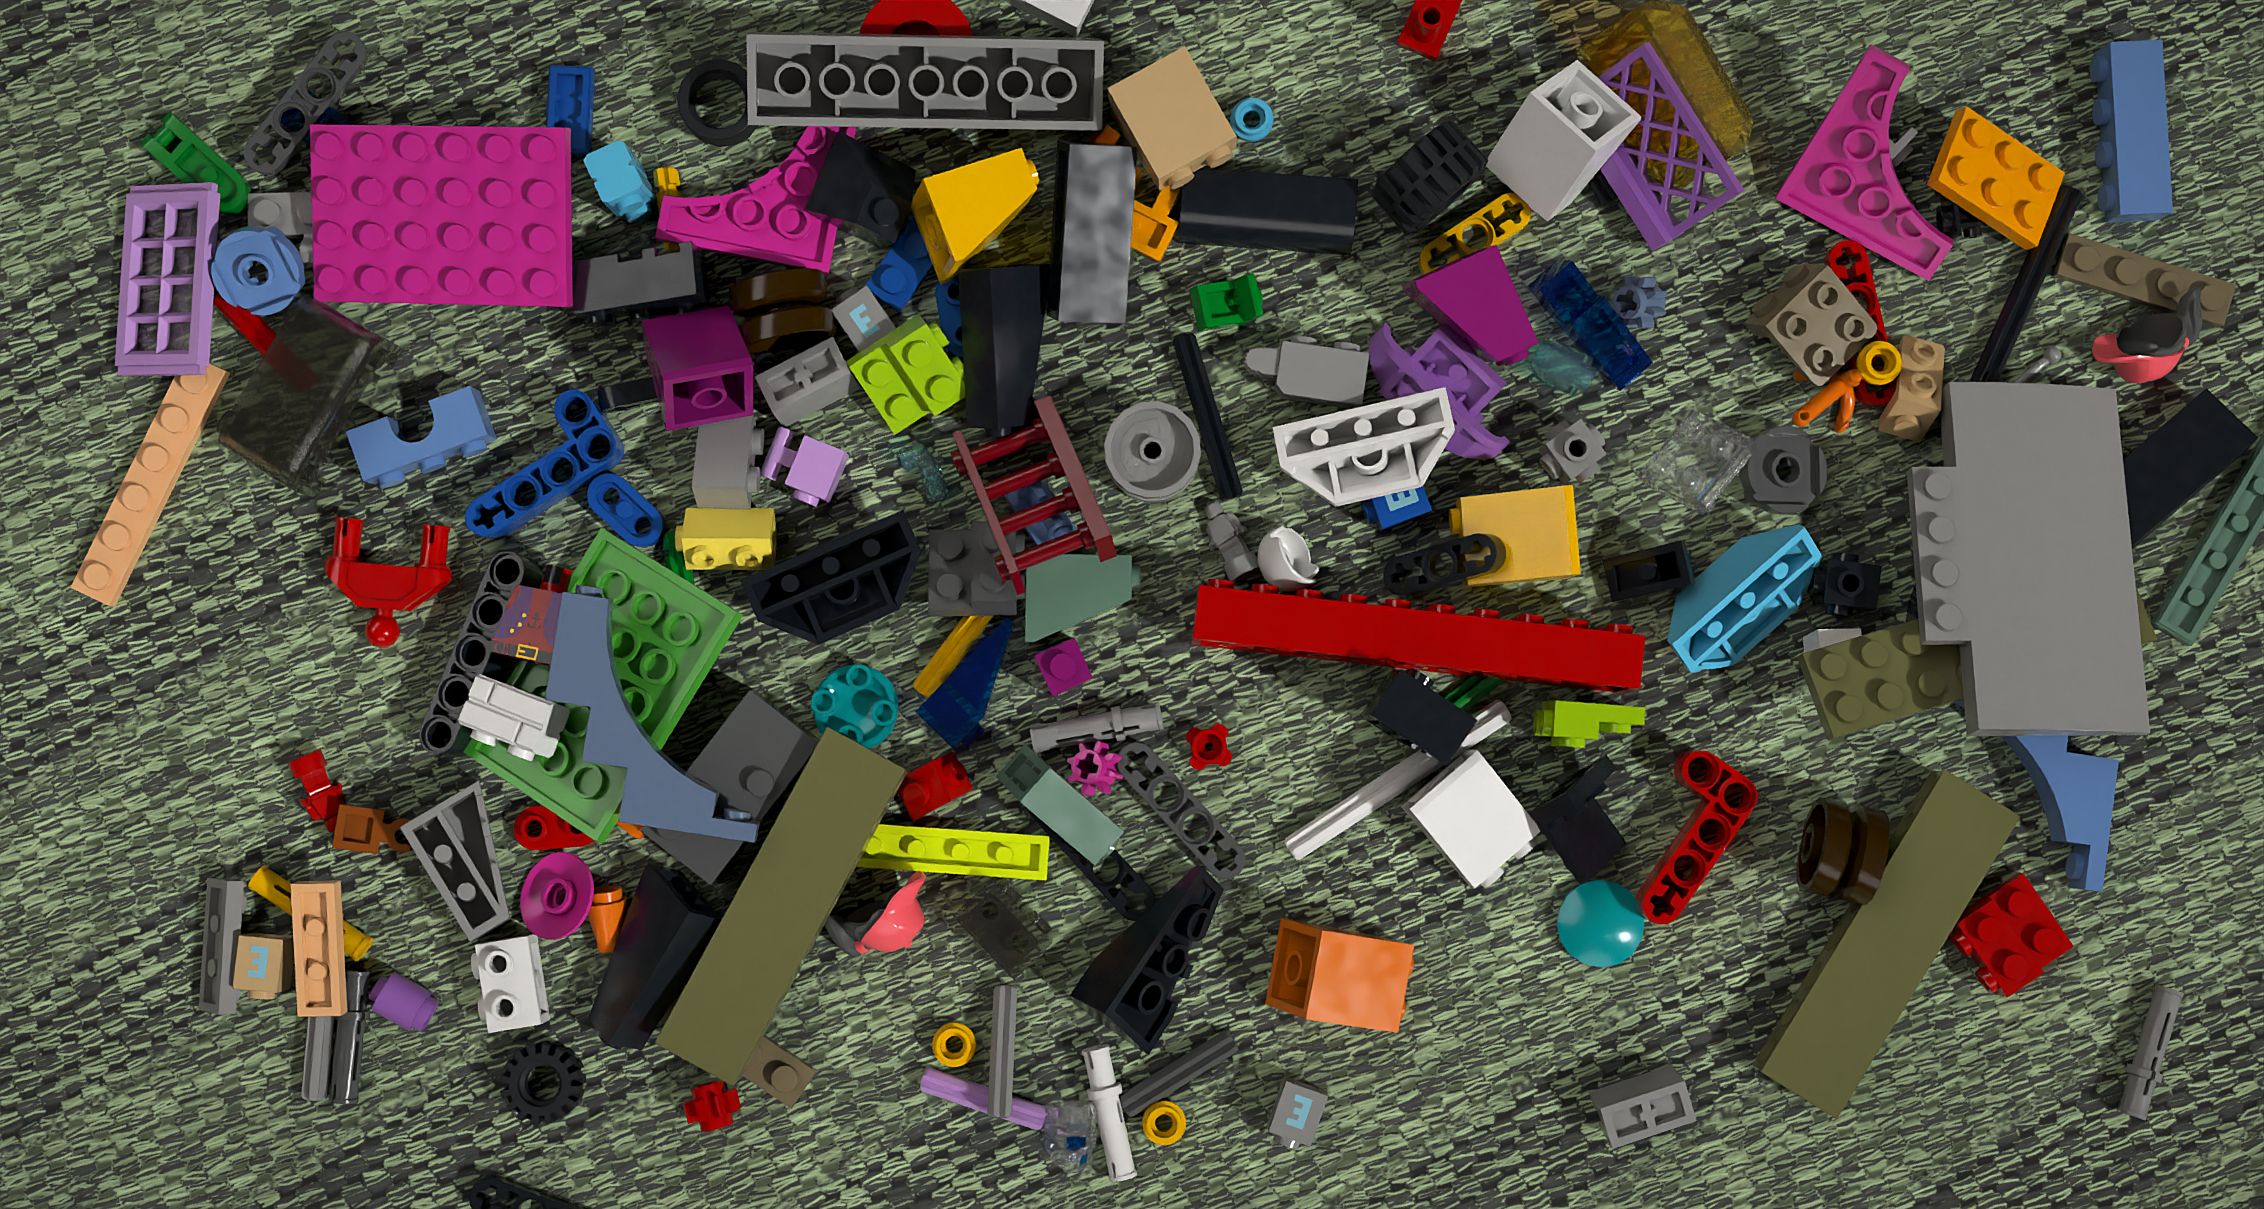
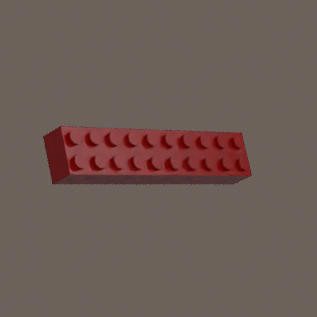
M1208 579L1207 586L1199 585L1197 591L1191 645L1409 670L1415 668L1418 671L1483 678L1489 676L1506 681L1622 694L1641 688L1646 635L1633 634V626L1606 624V628L1601 627L1598 630L1588 629V621L1577 619H1562V623L1549 625L1544 624V616L1532 614H1518L1517 618L1505 620L1500 619L1499 611L1488 609H1474L1473 613L1461 615L1455 614V606L1443 604H1429V608L1416 610L1411 609V601L1399 599H1385V603H1381V605L1367 604L1368 597L1354 594H1341V598H1337V601L1323 599L1322 591L1297 589L1294 596L1278 594L1279 587L1265 584H1253L1250 591L1234 589L1235 582L1221 579Z

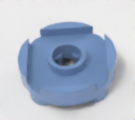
M247 226L233 231L220 242L215 253V260L211 265L213 283L222 298L234 307L239 305L244 309L251 310L250 314L270 315L287 307L302 289L306 279L303 261L298 250L280 229L272 226L265 228ZM252 261H258L267 268L268 272L265 274L267 280L262 281L258 275L251 276L248 269L253 266Z

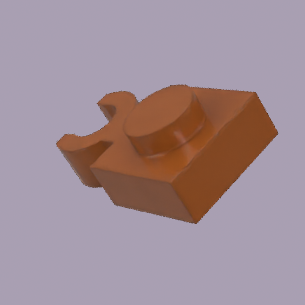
M340 803L332 848L378 854L380 842H386L395 851H410L411 845L399 842L396 839L395 833L398 828L412 819L398 818L392 823L384 822L386 809Z

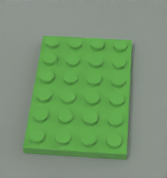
M600 528L573 572L568 592L575 593L576 584L603 588L602 597L614 599L611 620L612 648L620 683L634 715L645 732L661 750L743 617V614L616 535ZM519 660L506 684L545 699L550 667ZM552 701L570 708V714L563 731L559 733L560 739L553 756L550 758L535 754L533 761H529L508 753L507 750L510 744L499 739L494 747L471 738L463 751L465 754L596 842L605 843L619 820L627 768L582 761L591 707Z

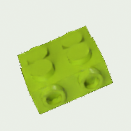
M920 314L909 319L846 361L848 367L894 435L929 412L936 416L965 397L963 363L958 356L951 360L948 358L943 350V347L949 344L947 338L935 321L927 325Z
M1557 700L1543 701L1542 710L1536 709L1534 712L1533 735L1551 737V746L1585 748V740H1598L1599 732L1631 734V726L1644 725L1645 707Z

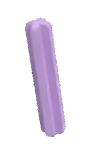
M927 1068L924 1071L920 1082V1090L922 1092L987 1113L989 1087L933 1068ZM1012 1095L1011 1115L1008 1118L1002 1119L1034 1130H1041L1047 1116V1108Z

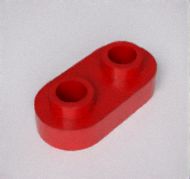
M533 806L524 809L514 822L515 838L519 844L529 850L582 847L595 842V840L583 832H576L570 823L544 806ZM533 820L539 821L542 825V832L537 837L529 832V825Z

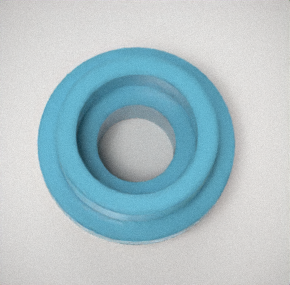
M1246 98L1239 101L1232 109L1230 125L1236 136L1248 142L1259 141L1265 138L1271 131L1273 113L1269 105L1263 100ZM1249 113L1256 114L1260 119V123L1256 127L1246 126L1243 121L1245 115Z

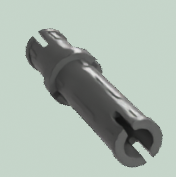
M351 967L345 968L347 1013L341 1016H334L337 1019V1033L329 1102L336 1104L358 1103L366 1020L370 1019L371 1010L367 1008L371 970Z

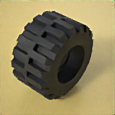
M1453 120L1432 129L1408 149L1379 178L1374 185L1371 197L1405 235L1412 234L1429 224L1462 195L1484 172L1488 159Z

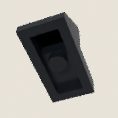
M1685 540L1602 560L1612 602L1695 583Z

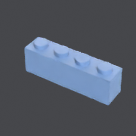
M2163 41L2109 42L2095 52V56L2090 64V77L2092 82H2097L2098 99L2093 104L2092 116L2094 124L2100 125V142H2098L2095 149V162L2098 168H2102L2103 185L2100 186L2097 196L2098 207L2101 211H2105V223L2157 221L2173 213Z

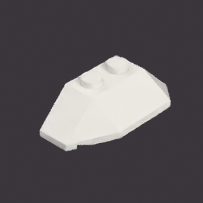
M1445 387L1272 427L1281 470L1335 507L1422 487L1455 431Z

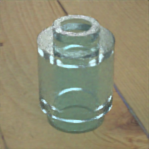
M1543 339L1528 367L1529 371L1537 374V380L1572 397L1575 396L1578 390L1584 393L1587 391L1597 369L1591 367L1593 357L1556 339L1553 343Z

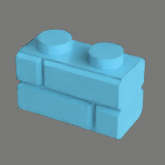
M617 140L586 155L583 161L591 178L595 181L594 185L602 202L619 219H627L629 223L645 219L652 214L651 208L656 206L655 204L657 203L656 194L651 183L647 180L648 177L640 160L624 141Z

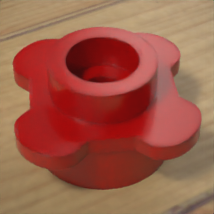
M1215 724L1211 729L1204 730L1193 727L1187 731L1186 741L1191 745L1192 751L1189 763L1194 769L1202 770L1206 765L1211 764L1226 766L1231 762L1232 753L1227 750L1226 744L1228 729L1224 725ZM1208 742L1213 745L1211 751L1205 750V744Z

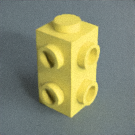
M686 508L683 526H676L675 531L676 551L683 552L686 570H766L775 565L777 549L774 508H750V510Z

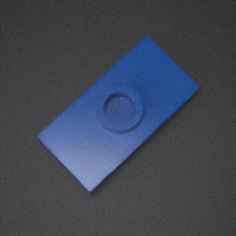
M549 65L546 127L571 128V155L586 156L591 153L595 70L593 67Z

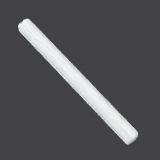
M1501 700L1493 701L1472 715L1478 721L1452 759L1511 721V714ZM1420 749L1286 837L1284 842L1287 849L1296 860L1302 859L1445 764L1433 756L1431 758L1421 752L1422 749Z

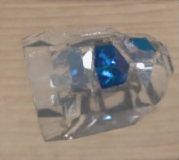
M1071 1100L1046 1104L1044 1118L1045 1149L1052 1162L1069 1174L1082 1173L1089 1164L1093 1149L1096 1147V1123L1098 1119L1096 1103L1088 1100Z

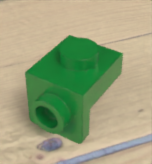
M1253 273L1245 274L1236 280L1197 285L1189 289L1199 332L1245 325L1263 315V296L1260 288L1257 286Z

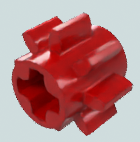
M715 1080L691 1088L693 1099L683 1103L688 1124L699 1121L701 1132H707L734 1123L731 1113L737 1112L741 1108L736 1088L725 1090L723 1080Z

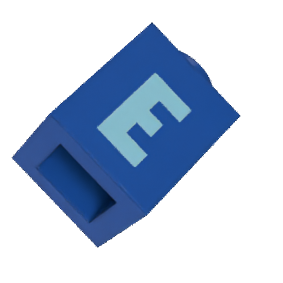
M1423 486L1360 501L1368 524L1376 523L1379 531L1423 516L1432 511Z

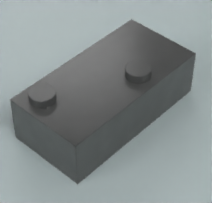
M749 690L686 772L701 782L719 790L716 808L717 815H723L724 808L751 812L750 820L760 821V829L799 779L820 739L761 693ZM644 826L641 829L642 833L709 885L718 883L749 843L747 841Z

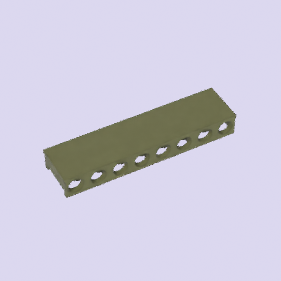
M830 727L826 728L658 1035L655 1044L732 1086L741 1079L908 770Z
M1945 769L1942 771H1931L1889 839V851L1885 870L1873 899L1867 905L1850 903L1752 1065L1777 1083L1833 1118L1838 1119L2021 816Z

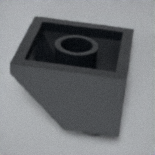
M838 131L803 211L880 249L896 242L911 207L916 170Z

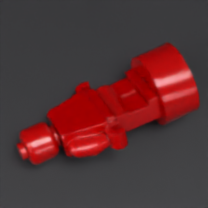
M321 749L287 764L294 779L299 778L308 795L305 800H300V804L306 808L313 820L326 818L324 823L328 832L335 833L338 816L336 813H338L339 804H345L342 784L338 783L336 786H331L324 767L328 764Z

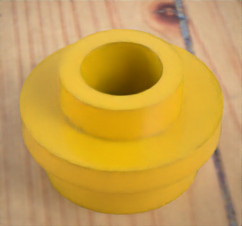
M1875 341L1862 348L1857 356L1856 366L1857 370L1862 374V379L1867 383L1885 385L1899 375L1902 359L1899 351L1892 344L1884 341ZM1874 356L1880 357L1884 361V369L1882 371H1876L1872 367L1871 361Z
M947 1023L940 1027L933 1037V1053L937 1060L946 1066H962L971 1060L976 1051L975 1035L968 1026L962 1023ZM957 1036L962 1040L963 1048L959 1052L948 1050L946 1041L949 1037Z
M1157 1101L1149 1106L1143 1114V1131L1146 1137L1155 1144H1173L1185 1132V1114L1172 1101ZM1163 1114L1170 1116L1173 1121L1172 1126L1168 1130H1160L1155 1124L1158 1116Z

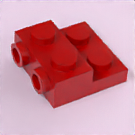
M2020 872L1964 909L1953 928L1954 933L1950 935V939L1958 951L1965 957L1970 955L1979 967L1975 971V975L1981 985L1990 994L1996 992L2004 997L2011 996L2044 973L2043 967L2074 947L2025 874Z

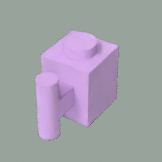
M779 426L761 468L760 475L776 481L781 466L790 468L784 484L795 490L793 498L817 507L819 500L830 504L849 455L843 450L806 435L803 437L798 452L791 450L789 447L795 432Z

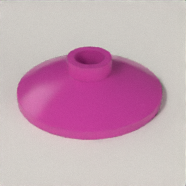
M566 852L550 854L536 863L524 881L520 896L522 919L530 932L543 939L558 940L569 936L580 927L590 911L594 895L593 877L587 864L580 857Z

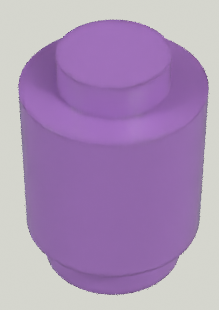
M396 972L389 979L381 976L369 995V999L374 1002L373 1012L408 1031L414 1028L422 1032L440 1003L439 1000L431 997L432 992Z

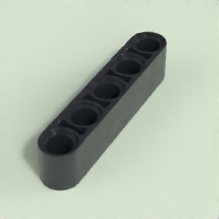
M505 551L498 553L490 561L420 728V743L429 753L456 758L466 755L463 751L471 740L470 735L473 729L459 724L458 719L464 706L461 703V693L466 687L468 692H470L474 679L479 674L498 681L502 680L510 658L488 651L500 622L499 620L495 623V612L500 606H502L504 612L513 589L517 585L540 589L543 572L539 563L535 560L514 552ZM519 565V576L517 580L512 583V571L516 566ZM484 646L486 650L485 658L479 664L478 652ZM450 727L452 733L451 740L445 745L444 735Z

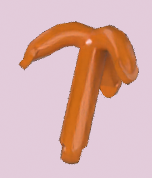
M1857 369L1849 370L1844 374L1837 371L1827 381L1829 384L1794 412L1792 416L1793 424L1798 427L1806 426L1840 398L1836 422L1833 425L1837 433L1843 432L1848 427L1855 406L1853 386L1859 385L1862 379L1861 372ZM1799 370L1793 373V378L1796 381H1808Z

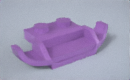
M1385 322L1369 341V359L1372 372L1381 387L1379 392L1387 400H1392L1445 387L1455 431L1444 449L1470 459L1485 460L1497 456L1510 441L1505 436L1497 437L1481 425L1480 423L1485 417L1480 411L1507 383L1445 323L1417 351L1411 346L1404 351L1392 338L1391 327Z

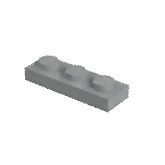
M207 878L199 1010L218 1015L235 1014L236 1002L241 995V989H232L239 935H242L241 919L247 905V896L243 889L244 881Z

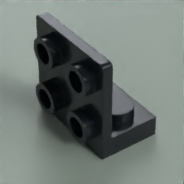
M1607 754L1568 776L1529 813L1540 832L1545 835L1563 860L1565 867L1573 874L1580 885L1589 882L1626 843L1595 799L1596 796L1607 789L1608 786L1604 781L1617 769Z

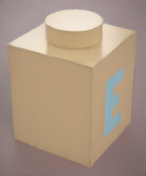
M255 932L239 935L232 989L248 990L247 997L253 999H275V993L289 990L294 959L293 936Z

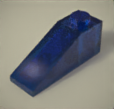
M1008 617L915 711L953 749L957 748L961 743L968 748L985 731L980 723L987 716L1016 625Z

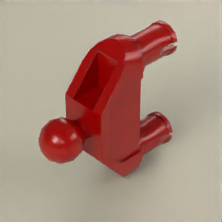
M335 517L332 556H328L327 560H325L324 571L331 581L357 607L375 609V616L370 618L365 626V636L374 647L388 648L398 640L400 635L399 624L393 618V610L411 612L451 582L452 571H450V566H446L451 527L422 524L419 563H415L414 567L363 563L364 559H359L364 520Z

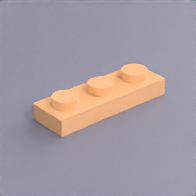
M341 880L294 882L290 886L297 1017L341 1016L347 1013Z

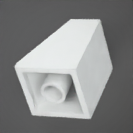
M1576 60L1529 93L1487 158L1488 163L1486 167L1502 183L1506 184L1522 198L1533 211L1546 221H1549L1573 202L1642 117L1582 63Z
M1478 750L1464 751L1401 806L1464 881L1474 889L1480 884L1487 888L1504 873L1500 866L1513 855L1518 860L1531 851L1537 844L1534 837L1540 832L1534 820Z

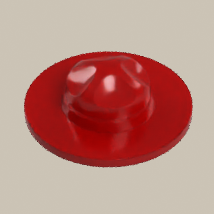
M880 0L868 12L859 31V34L973 36L972 29L965 15L950 0Z

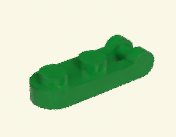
M171 111L161 119L163 125L153 136L148 134L140 142L147 151L184 184L206 182L218 184L217 193H220L219 212L222 214H237L247 207L248 193H252L246 178ZM178 136L182 142L170 152L167 147Z

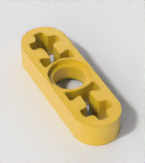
M1511 192L1501 195L1427 244L1420 253L1418 260L1421 273L1424 275L1439 268L1431 269L1428 266L1432 259L1430 252L1435 250L1440 255L1451 249L1453 245L1447 241L1450 237L1454 238L1457 249L1464 256L1479 250L1471 249L1463 242V231L1469 226H1478L1484 230L1487 240L1482 248L1493 245L1498 246L1520 232L1528 224L1531 218V208L1516 193ZM1507 203L1509 207L1518 205L1521 209L1517 216L1519 223L1515 224L1511 219L1505 221L1497 227V230L1503 235L1496 237L1494 227L1483 216L1489 213L1490 219L1493 221L1504 212L1502 204ZM1458 253L1449 258L1445 264L1459 259Z

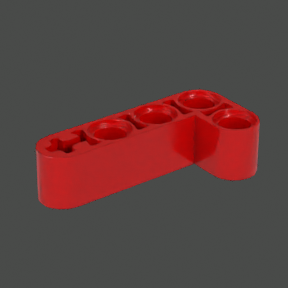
M1686 751L1676 759L1674 764L1676 780L1684 788L1699 797L1701 801L1635 896L1640 914L1644 919L1656 924L1671 923L1681 914L1758 801V792L1755 785L1744 775L1708 751ZM1695 758H1700L1706 766V774L1698 782H1694L1688 774L1689 763ZM1735 783L1741 789L1742 799L1737 806L1731 808L1725 802L1724 792L1730 784ZM1711 819L1716 824L1717 835L1712 842L1706 844L1699 836V828L1705 820ZM1686 855L1692 862V871L1686 878L1679 879L1674 873V863L1680 856ZM1664 878L1668 883L1680 887L1679 892L1669 890V886L1661 884L1662 879ZM1653 895L1663 896L1662 902L1666 905L1663 912L1653 911L1654 905L1650 902Z

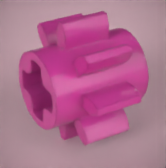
M1097 741L1094 750L1089 745L1080 743V752L1074 758H1067L1073 773L1068 778V781L1075 784L1083 783L1081 787L1082 794L1092 796L1095 793L1096 787L1100 792L1110 794V785L1116 779L1123 778V775L1118 773L1117 765L1122 757L1115 753L1107 754L1109 746L1106 743ZM1093 763L1099 765L1096 774L1090 772Z

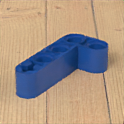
M568 390L557 397L554 404V414L569 440L471 502L465 512V521L473 533L489 539L502 538L621 462L624 455L622 440L605 413L601 412L600 405L594 398L580 390ZM585 401L587 405L586 416L579 422H572L569 417L571 406L576 402ZM602 437H607L610 441L609 453L604 458L595 459L592 454L594 442ZM570 461L573 465V474L568 481L559 483L555 476V470L561 462ZM533 484L536 490V497L530 505L522 506L518 499L519 492L523 486ZM509 507L512 511L515 512V514L513 515V513L504 511L503 509ZM487 509L499 512L492 518L495 524L493 527L482 524L487 519L485 513Z

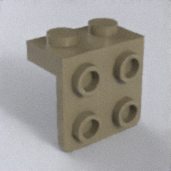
M1804 263L1789 270L1782 279L1784 284L1773 294H1768L1757 301L1752 307L1753 314L1743 324L1755 336L1773 338L1809 383L1821 386L1875 335L1877 325L1828 265Z

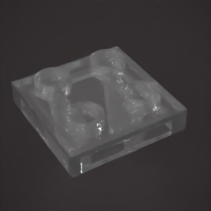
M1692 409L1637 476L1648 487L1703 515L1707 510H1712L1716 505L1714 501L1734 477L1738 478L1740 476V469L1759 446L1752 437Z

